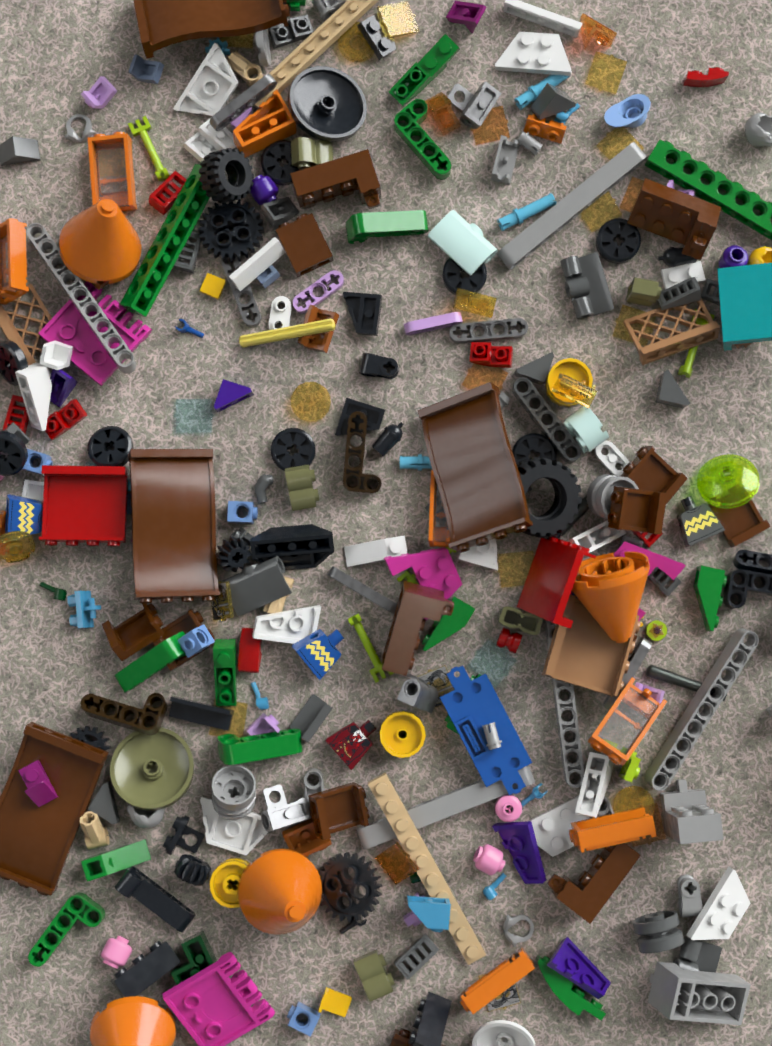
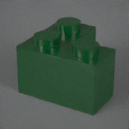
M204 931L192 935L182 942V948L189 961L175 967L171 972L176 985L217 962Z

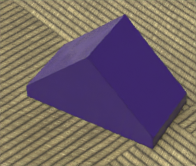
M53 369L50 377L52 383L50 401L61 407L78 382L63 370Z
M223 379L214 408L218 413L254 394L249 387Z

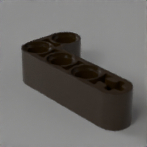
M356 411L348 419L343 486L348 491L376 493L382 486L381 478L376 474L363 473L367 416L361 411ZM357 415L364 419V422L359 424V430L363 429V433L358 431L351 432V428L356 429V422H353L352 419L356 418ZM353 435L361 437L362 443L360 446L355 447L351 444L350 440ZM355 455L360 459V464L357 467L349 464L351 456ZM355 476L358 480V485L350 487L347 484V478ZM375 478L378 481V487L375 489L369 488L367 480Z
M160 693L149 695L143 710L94 694L85 695L80 703L81 708L89 717L146 735L158 733L168 708L165 698ZM155 701L162 702L159 708L152 707ZM93 703H95V705L97 706H91L90 709L88 708V705H93ZM115 708L116 710L113 715H106L108 709ZM129 714H135L134 720L130 722L125 721ZM148 720H154L155 723L152 727H145V723Z

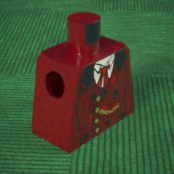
M367 720L361 727L353 721L329 736L325 741L352 770L372 746L373 742L368 736L377 728L370 720Z

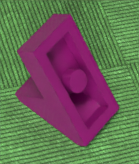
M455 1L446 18L449 22L464 24L473 33L487 7L481 4Z
M39 760L18 770L28 788L25 790V793L38 807L58 797Z

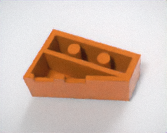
M276 89L266 102L259 105V109L252 115L250 114L233 130L234 144L239 152L244 153L246 158L278 140H283L296 134V122Z

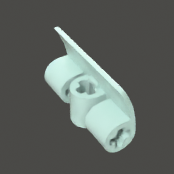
M455 210L450 211L428 234V237L470 276L483 262L488 263L498 251L483 237L481 229L476 224H469Z

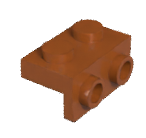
M309 305L303 324L333 319L336 327L339 314ZM334 330L298 337V343L307 349L327 353Z
M312 818L282 831L288 848L301 853L305 857L317 851H322L332 844L331 838L322 840L315 835Z

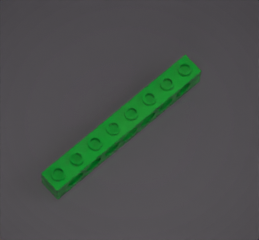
M661 139L658 141L645 163L646 167L668 180H674L675 184L684 189H695V196L720 206L722 212L772 240V224L770 222V219H772V202H766L757 193L745 190L740 183L728 180L723 173L711 170L706 163L694 160L689 153L677 150L672 143L662 141ZM666 158H672L675 164L667 163ZM683 168H689L692 174H686ZM701 178L707 179L709 185L703 184ZM718 188L724 189L726 195H721L718 192ZM735 199H741L744 205H738ZM753 209H758L761 215H755Z
M200 164L194 165L120 303L121 306L134 314L144 317L148 315L210 199L206 195V190L203 191L201 187L203 186L202 182L199 181L201 177L199 169L202 168Z

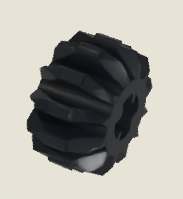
M231 536L229 541L223 540V545L217 546L220 551L215 554L218 558V565L228 572L230 570L237 572L238 567L244 569L243 564L249 563L247 557L252 555L249 551V545L244 543V540Z
M183 854L177 860L174 873L188 884L203 886L209 878L211 867L203 859L197 858V856Z

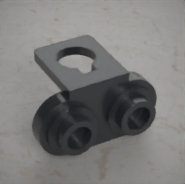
M185 815L184 817L176 818L172 826L176 833L172 837L168 835L163 844L167 854L172 855L177 845L193 853L198 851L205 835L187 826L190 817ZM184 834H194L197 837V843L194 846H189L182 837Z

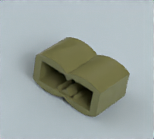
M306 137L294 139L291 141L292 165L298 167L299 170L332 161L333 143Z
M634 277L628 287L626 302L650 307L652 303L655 304L661 294V287L658 286L659 282Z
M309 464L286 468L285 476L292 511L317 507L316 501H320L318 489L313 488L312 482L316 481L314 469L310 470Z
M509 606L501 608L497 620L503 626L518 628L520 631L531 635L539 634L543 622L540 617L534 614L522 613L517 608Z
M376 949L354 959V966L370 1002L393 992L395 981L391 972L387 974L384 968L387 963L383 953L379 954Z

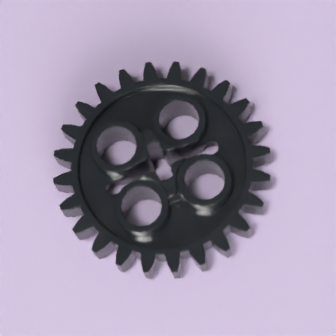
M238 200L236 204L233 201L229 202V204L222 203L221 206L215 202V209L208 207L209 214L203 213L204 220L199 221L201 226L198 228L199 234H201L199 238L200 241H203V248H207L208 254L214 252L215 259L221 255L223 262L227 257H229L230 262H233L234 257L241 261L242 255L249 258L248 252L250 251L254 254V247L260 248L259 241H263L262 233H264V227H262L263 220L260 219V213H255L254 206L249 209L248 202L241 205V200ZM237 217H242V218H243V219L240 220V221L234 220V219L237 218ZM218 222H222V223H223V224L220 225V226H216V225H215V224L218 223ZM241 235H248L245 239L239 238ZM222 240H228L225 244L220 243Z
M346 852L344 857L340 853L336 855V858H329L330 863H323L326 870L321 869L318 871L322 875L320 877L322 884L321 898L324 900L320 906L327 905L328 907L325 912L333 911L332 918L340 915V921L345 920L346 917L348 922H352L354 918L356 921L361 920V915L364 918L369 916L368 911L373 912L375 910L373 905L379 904L375 897L382 895V893L377 891L378 888L382 887V884H378L376 880L380 879L381 876L374 875L377 868H370L372 861L364 863L365 856L358 859L357 853L350 856V853ZM349 867L355 871L354 878L348 873ZM333 878L338 882L337 889L332 886ZM348 884L351 885V888L349 890H347L346 888ZM360 885L366 889L365 896L359 892ZM343 897L349 900L348 907L343 904Z

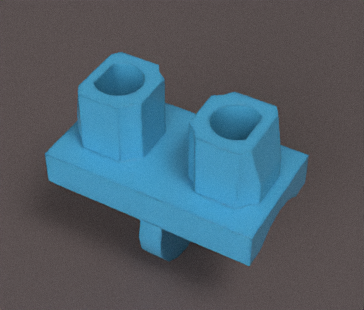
M74 591L75 594L67 597L69 607H76V614L69 617L70 626H77L78 628L94 627L93 619L96 618V610H101V605H95V599L91 598V591Z

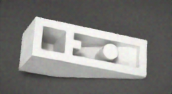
M35 362L23 370L16 371L15 374L31 427L44 431L47 425L52 389L51 373L47 366Z
M607 520L567 542L590 549L589 553L625 535L626 532L623 529L609 528Z
M405 536L344 547L347 567L382 562L385 557L401 556V554L407 553Z
M593 752L589 753L575 810L576 814L593 818L597 817L614 763L609 760V756Z

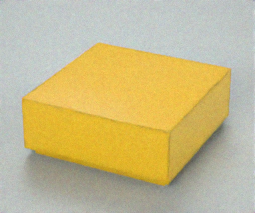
M207 273L199 291L219 300L226 280Z

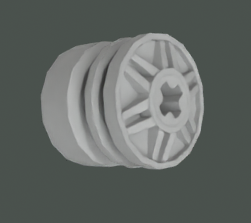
M241 765L224 766L216 772L211 786L214 810L219 816L228 820H238L246 817L255 806L256 781L254 775L249 769Z

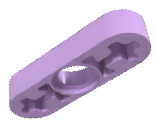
M336 270L330 271L296 295L293 299L295 311L301 314L306 313L309 305L316 306L335 293L344 284L343 275ZM332 276L335 278L339 277V284L332 283L329 285L331 290L327 291V287L322 282L326 281V284H329ZM314 288H323V296L315 297L313 295ZM309 293L311 299L314 300V302L311 303V300H308L305 303V308H303L302 306L297 307L299 305L298 300L301 299L302 301H305L306 299H308V296L306 294Z
M452 312L407 322L404 324L406 335H413L451 327L454 324L463 323L461 312Z

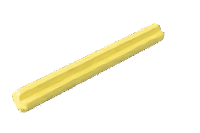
M325 319L242 335L239 337V343L242 347H249L335 330V322L333 319Z

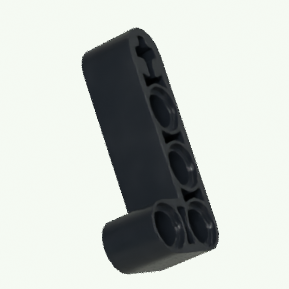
M742 569L731 571L727 575L723 597L724 604L730 609L742 607L746 602L747 591L772 595V575ZM736 573L742 578L739 585L733 580ZM756 577L760 578L762 581V585L760 588H757L754 585V579ZM732 594H736L739 598L736 605L730 601Z
M134 866L129 867L115 885V889L127 898L134 897L179 932L183 933L196 916L190 908Z

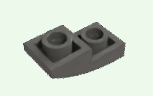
M308 14L290 18L286 27H284L283 23L268 29L274 48L305 39L314 32Z

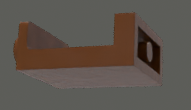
M307 213L302 214L292 223L285 222L276 230L278 239L281 241L297 278L334 261L333 255L312 213L309 215Z
M643 446L637 451V457L633 462H629L623 468L621 476L628 477L634 481L641 490L667 493V504L688 478L683 473H677L654 451L655 448L653 446Z
M738 483L730 487L728 494L722 496L720 493L710 499L712 503L708 504L724 527L725 531H722L731 548L771 527L769 522L761 517L746 490L748 488L746 484L740 487Z
M614 486L611 494L608 527L617 530L623 529L661 535L667 493Z
M153 603L142 604L143 610L116 627L109 620L102 624L112 650L121 661H124L165 635L161 628L164 624L160 617L156 615L158 611Z
M190 609L186 614L162 628L165 635L153 642L154 645L157 646L167 638L182 631L187 634L191 630L203 625L204 619L199 611L195 612L193 609ZM208 628L207 630L211 634L212 638L215 639V636L213 635L212 631ZM214 643L189 658L184 655L167 665L170 671L175 670L213 646Z
M352 782L308 795L315 835L320 839L331 838V833L357 825L369 826L368 819L370 815L364 800L366 799V793L361 785Z

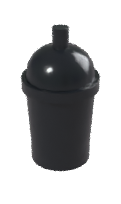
M670 247L664 251L663 256L658 257V261L663 260L667 266L671 267L696 263L697 259L682 254L683 247Z
M400 422L398 426L391 424L385 427V430L372 447L384 457L401 441L403 435L401 427L404 424Z

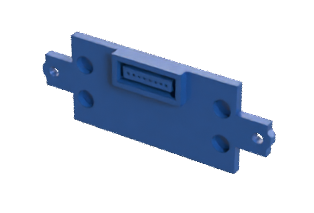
M463 665L452 668L446 675L454 690L441 696L440 699L485 786L488 787L501 780L509 795L521 792L522 788L526 786L518 770L531 764L532 761L487 674L485 673L470 680ZM458 671L460 673L459 677H455L454 672ZM495 722L499 740H502L501 747L489 750V747H486L487 740L482 726ZM514 783L518 784V787L516 789L512 788V785Z

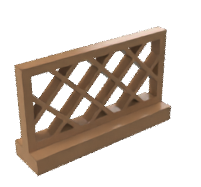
M31 283L27 287H29L34 296L32 303L21 301L22 296L18 297V300L11 301L16 303L14 313L5 311L2 306L3 304H0V328L7 340L15 342L22 349L28 366L35 363L34 356L36 351L42 353V349L37 348L39 339L42 338L38 333L43 329V325L48 323L45 319L47 318L48 321L52 319ZM19 304L30 307L28 317L17 314ZM33 308L43 311L42 320L31 318ZM16 317L26 320L24 330L15 328L13 325ZM30 321L40 324L38 333L27 331ZM26 334L37 337L34 347L25 345L24 338Z
M702 299L696 301L699 306L697 311L687 308L688 304L665 310L657 308L624 320L623 324L639 353V360L642 365L718 338L720 327L717 321H713ZM675 309L681 311L677 318L668 315L669 311ZM687 313L695 317L692 322L682 319L683 314ZM654 316L662 318L660 324L650 322L649 320ZM699 317L706 319L708 324L701 326L695 324ZM665 319L676 323L673 329L663 326ZM639 323L643 327L641 331L632 329L631 325ZM679 324L689 327V330L686 332H680L676 329ZM647 326L657 329L654 336L644 333ZM660 331L670 334L669 338L662 339L657 336ZM641 337L651 340L650 345L641 347L639 343Z

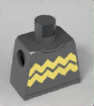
M692 496L681 500L685 512L678 515L677 519L685 547L725 531L707 503L696 506Z

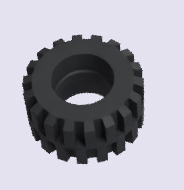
M227 148L209 153V155L204 157V161H201L200 165L202 168L199 169V174H201L199 181L202 182L203 186L201 187L203 191L206 190V195L212 197L214 202L226 203L240 200L250 193V187L254 183L252 182L254 174L251 171L253 168L252 165H249V159L244 157L243 152H238V149Z

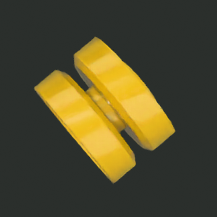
M567 358L560 360L553 365L545 381L547 396L553 403L562 407L578 405L585 399L592 388L593 378L591 371L585 363L578 359ZM570 380L572 383L568 385L566 382Z
M404 710L388 715L382 722L380 729V740L384 749L392 756L399 758L410 757L416 754L423 746L426 737L425 728L421 720L415 714ZM404 730L407 733L406 737L400 738L399 732Z
M229 858L221 862L212 873L210 892L214 900L220 905L228 908L240 907L238 902V885L243 871L249 864L247 860ZM231 880H232V881L237 880V881H238L237 885H233V884L231 883Z

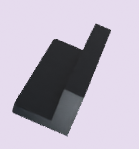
M176 696L170 697L172 705L169 717L230 731L235 710Z

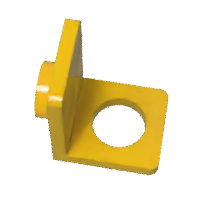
M326 987L318 1012L321 1013L323 1009L345 1017L352 997Z

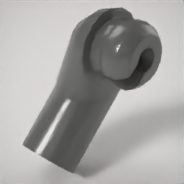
M270 474L261 475L254 486L258 504L268 502L265 490L274 482Z

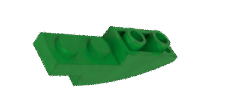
M444 34L429 52L403 75L390 89L389 93L402 106L406 105L447 67L446 64L460 48Z
M537 955L536 961L542 975L561 1002L578 1016L584 1009L602 1021L606 1015L602 1009L603 1005L594 998L590 1001L584 997L586 994L584 991L576 986L572 988L573 982L547 966L550 960L549 957L544 955L542 958Z

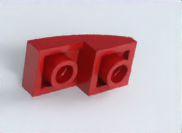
M719 67L709 68L706 75L696 70L688 71L684 78L683 86L710 87L725 82L729 72Z
M471 342L469 357L471 363L490 367L512 368V346H492L491 342Z
M72 399L61 410L53 412L47 418L45 431L50 439L54 440L88 415L78 400Z
M242 628L238 672L259 673L262 639L252 637L254 628Z

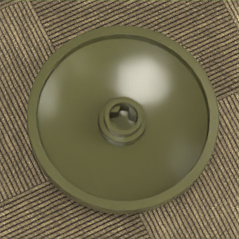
M160 728L155 735H146L137 731L131 733L117 746L110 763V777L114 789L127 804L141 810H160L176 803L187 792L194 776V759L189 746L177 733L165 728Z

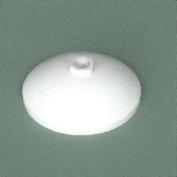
M495 1020L483 1024L476 1030L472 1041V1046H536L532 1035L524 1027L506 1020Z

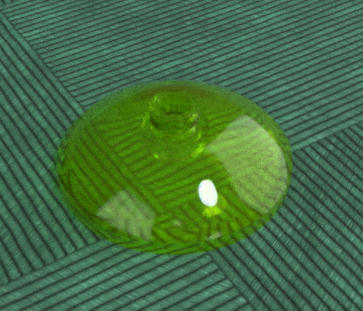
M725 454L716 456L707 461L697 475V489L700 496L707 503L718 508L730 509L740 507L749 502L759 489L760 480L757 468L751 461L739 455Z

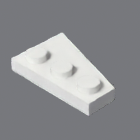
M496 539L489 540V543L483 546L475 545L469 547L470 550L460 553L458 560L498 571Z
M317 605L256 616L252 637L295 644L317 631L321 606Z

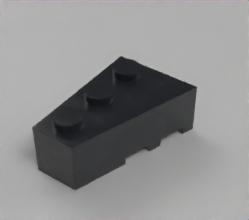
M157 941L149 947V953L144 956L140 954L132 960L133 964L127 969L123 967L114 974L115 977L110 981L122 998L139 995L181 962L167 941L162 943Z
M428 992L425 999H420L417 1010L420 1012L419 1015H416L412 1025L414 1031L410 1034L409 1046H441L452 1003L451 1000L432 992Z

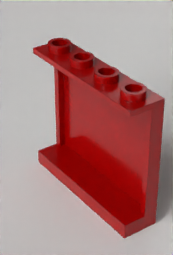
M42 465L44 494L42 536H39L40 541L45 542L47 546H57L58 542H66V546H78V543H87V546H99V543H107V546L119 547L120 543H126L128 469L126 467Z
M549 537V539L541 538L517 607L547 621L571 629L573 620L563 616L583 556L594 559L596 556L589 553L590 549L555 537Z

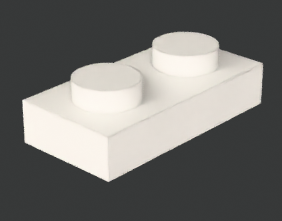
M701 261L660 271L665 290L692 277H695L698 283L705 281Z

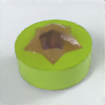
M654 620L647 624L645 632L649 639L660 641L665 638L667 627L662 621Z

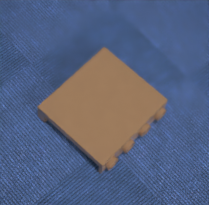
M570 594L563 616L573 620L571 629L556 624L542 675L616 697L618 693L621 694L624 687L622 678L629 669L630 662L627 660L629 653L632 654L635 647L633 638L640 629L641 622L638 621L640 616L637 615L632 636L628 638V641L616 643V641L610 639L579 599Z

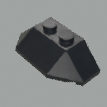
M313 524L269 528L250 539L252 560L263 563L278 556L282 560L285 570L316 568L329 555L334 553L333 532Z

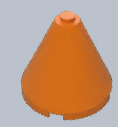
M109 199L101 200L72 217L64 225L59 239L60 256L65 266L77 277L97 284V281H109V284H113L126 279L135 271L141 257V241L136 230L118 205Z
M624 552L625 557H614V553L598 555L595 559L588 558L582 560L571 590L610 639L616 641V643L627 642L628 638L632 636L650 569L649 559L645 554L639 552Z
M290 849L269 850L260 854L261 856L252 864L249 863L243 871L238 885V902L245 918L258 930L274 935L287 934L304 926L316 913L322 896L321 879L315 866L301 853Z
M140 996L123 997L109 1002L105 1010L101 1013L98 1011L95 1014L90 1026V1042L92 1046H172L176 1037V1022L171 1011L168 1008L164 1010L158 1006V1001Z

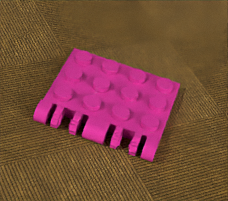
M87 281L84 283L96 300L101 295L103 289L98 290ZM107 294L98 305L131 352H133L149 336L152 329L146 324L142 326L143 322L137 320L128 330L125 326L131 321L133 314L128 312L123 316L127 309L116 300L110 303L112 297ZM81 295L77 300H84L86 296ZM70 299L38 333L48 343L56 340L72 346L71 362L100 386L118 369ZM92 311L88 314V316H95L97 312ZM102 327L99 332H106L108 327ZM113 343L110 348L115 349L120 344Z
M227 952L217 962L162 994L163 1000L199 1046H225L271 1019L275 1014L274 1009L265 998L260 1000L262 993L258 990L252 979L247 976L246 971L241 970L237 972L241 964L232 952Z

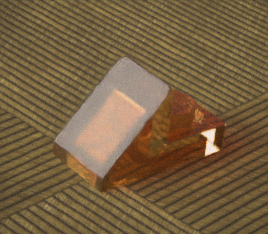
M583 13L579 22L582 23L580 32L584 49L586 50L593 37L600 45L611 47L617 33Z
M440 92L425 100L428 110L443 136L461 127L451 108L452 102L446 95Z

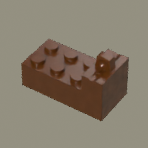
M368 149L290 173L300 208H311L320 201L330 202L339 195L349 196L355 190L358 192L361 204H366L368 209L380 206L381 187Z
M645 178L630 212L627 224L683 244L682 254L701 261L717 228L721 207Z
M403 581L382 655V670L404 676L407 675L408 670H412L415 660L413 658V651L418 650L420 643L419 631H423L426 622L424 618L440 621L441 615H452L454 602L445 599L444 591Z
M626 843L604 847L600 855L597 853L590 862L592 866L589 870H584L578 878V885L567 876L563 875V877H560L555 873L548 880L547 884L552 888V893L558 900L591 924L641 855Z

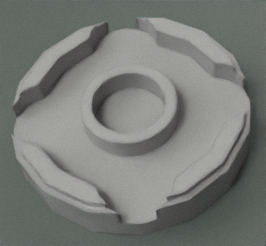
M267 29L255 32V42L259 50L258 58L261 66H270V42Z

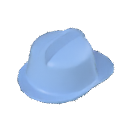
M632 95L611 106L605 112V122L612 127H638L645 122L651 102L646 95Z

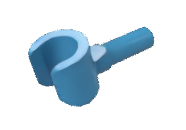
M577 103L576 107L570 108L566 113L563 111L557 113L554 120L564 125L569 116L580 108V105Z
M252 682L251 686L255 693L257 707L261 710L268 709V698H261L256 682Z
M542 783L535 786L532 793L521 801L522 807L535 798L540 799L546 795L548 790L544 793H540L538 790Z
M504 873L495 882L484 888L483 894L488 900H492L498 895L495 888L506 877Z

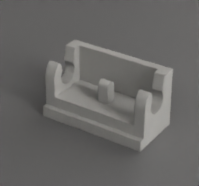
M501 135L491 180L510 184L519 149L518 140L514 139L513 142L507 141V136Z

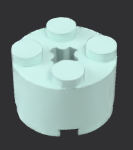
M586 405L567 417L563 423L571 436L576 437L577 444L583 453L592 451L609 438L607 431H601V426L603 425L590 408L587 409Z

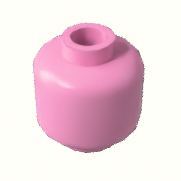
M506 794L497 798L494 806L496 815L504 822L516 821L522 813V805L519 799L512 794Z
M485 844L483 847L479 846L473 857L476 869L490 876L494 875L497 871L501 872L505 865L503 852L489 844Z
M117 936L116 939L109 938L101 952V957L104 959L103 963L115 969L125 966L132 953V948L127 945L129 940L121 936Z

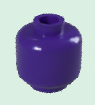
M258 175L252 180L254 183L250 187V194L258 205L278 199L276 196L279 189L269 176Z
M735 245L727 247L719 259V267L747 265L748 254L746 250Z

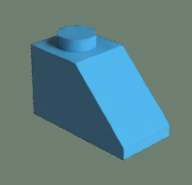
M407 896L409 908L427 928L434 932L449 930L451 904L448 898Z

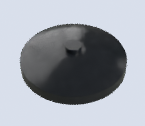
M327 66L308 68L296 76L288 92V107L292 118L304 132L316 139L327 142H339L349 139L359 131L366 118L367 103L363 91L349 75L338 69Z

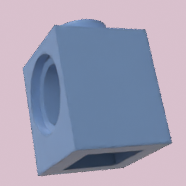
M27 449L28 459L22 469L44 476L42 474V465H53L52 457ZM40 458V459H41V464H40V466L37 467V468H34V467H33V461H34V459Z
M228 501L227 522L253 524L254 519H257L258 507H254L253 502ZM242 507L248 509V515L244 518L238 517V510Z
M205 625L191 630L177 640L188 658L215 642Z
M298 1001L296 1007L292 1005L288 1012V1026L311 1037L321 1013ZM301 1013L306 1014L308 1020L300 1022L297 1019V1015Z

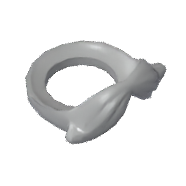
M76 114L66 122L67 134L65 138L75 143L87 142L88 137L95 133L92 129L90 118L85 115ZM81 118L86 121L82 138H79L71 128V123L75 119Z
M524 914L513 917L507 915L503 925L505 937L512 943L513 947H516L517 943L525 942L531 938L534 924ZM520 920H526L530 926L529 933L524 937L508 932V929Z

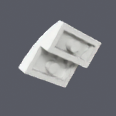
M210 119L199 127L198 132L184 144V148L200 162L204 161V157L209 155V153L227 148L237 149L234 144L233 133L226 127L216 131L209 123Z

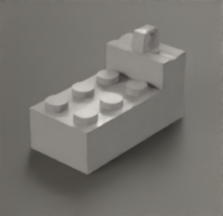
M685 779L676 780L677 791L660 792L665 835L679 844L724 840L721 814L707 806L705 790H688L687 781Z
M657 961L655 972L651 974L649 980L652 985L648 1003L669 1020L741 1025L751 984L736 974L683 970L675 963Z

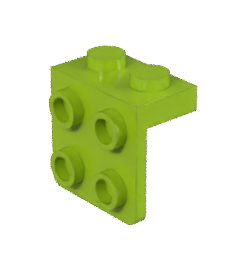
M603 738V740L617 749L618 744ZM622 747V750L619 751L626 755L628 749ZM637 752L632 753L618 775L620 778L631 783L633 779H637L641 769L638 767L641 759L636 757Z

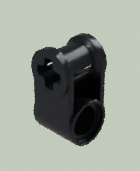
M370 353L362 354L359 374L393 379L398 375L399 367L394 359ZM389 364H392L394 370H391L390 373H387L385 367H388Z

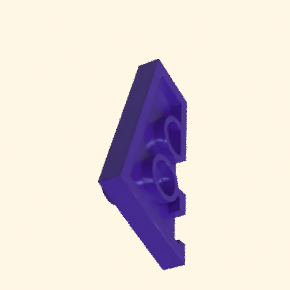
M502 822L492 825L495 833L498 832L503 840L501 842L503 847L508 849L512 855V862L525 884H543L547 879L532 822Z
M568 937L561 941L547 966L597 999L605 995L611 984Z

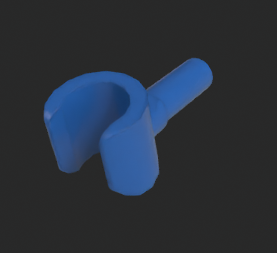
M179 319L181 323L185 324L181 329L176 327L180 333L188 332L203 338L204 333L190 327L184 319Z

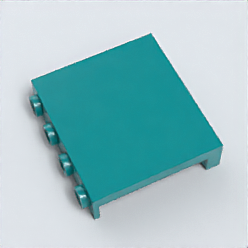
M772 263L717 268L724 351L732 350L733 344L772 341Z

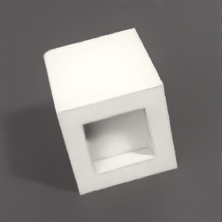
M56 340L43 345L39 364L55 370L70 366L73 347Z

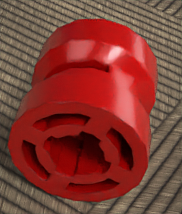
M503 627L496 646L499 648L506 646L509 652L515 654L523 635L519 633L510 634V630Z

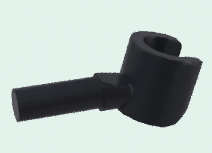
M354 918L352 922L339 931L341 934H344L356 925L363 926L367 919L358 923Z

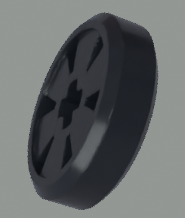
M278 140L265 148L261 156V167L264 175L269 176L277 185L292 184L290 173L300 171L298 167L292 165L291 141ZM286 159L288 165L285 164L284 167H281L278 161Z
M611 219L604 223L597 233V251L603 259L610 263L621 264L628 262L637 254L640 248L641 236L637 227L627 224L628 220ZM617 236L620 240H623L620 246L617 245V242H613Z
M451 258L446 261L443 267L442 278L445 287L452 294L459 297H470L477 294L483 288L487 278V269L484 262L469 278L464 277L462 279L460 271H465Z
M7 340L0 343V374L9 384L17 386L19 384L15 372L27 368L28 362L22 349L15 342Z
M107 426L97 430L91 436L87 447L88 455L96 466H124L128 462L130 449H134L129 434L117 426ZM108 446H110V447L113 446V447H114V450H110V449L107 450V447H108Z
M288 428L279 432L273 439L271 456L276 466L281 470L285 471L286 468L308 464L310 466L314 461L316 454L315 444L311 436L304 430ZM295 445L299 452L291 456L288 448H292Z
M0 431V453L1 451L8 453L7 457L0 454V475H15L22 470L27 462L28 451L26 445L15 434Z
M537 433L524 435L515 443L512 449L517 466H519L520 461L524 459L529 460L530 451L538 453L539 457L537 458L555 461L557 458L555 446L549 438Z

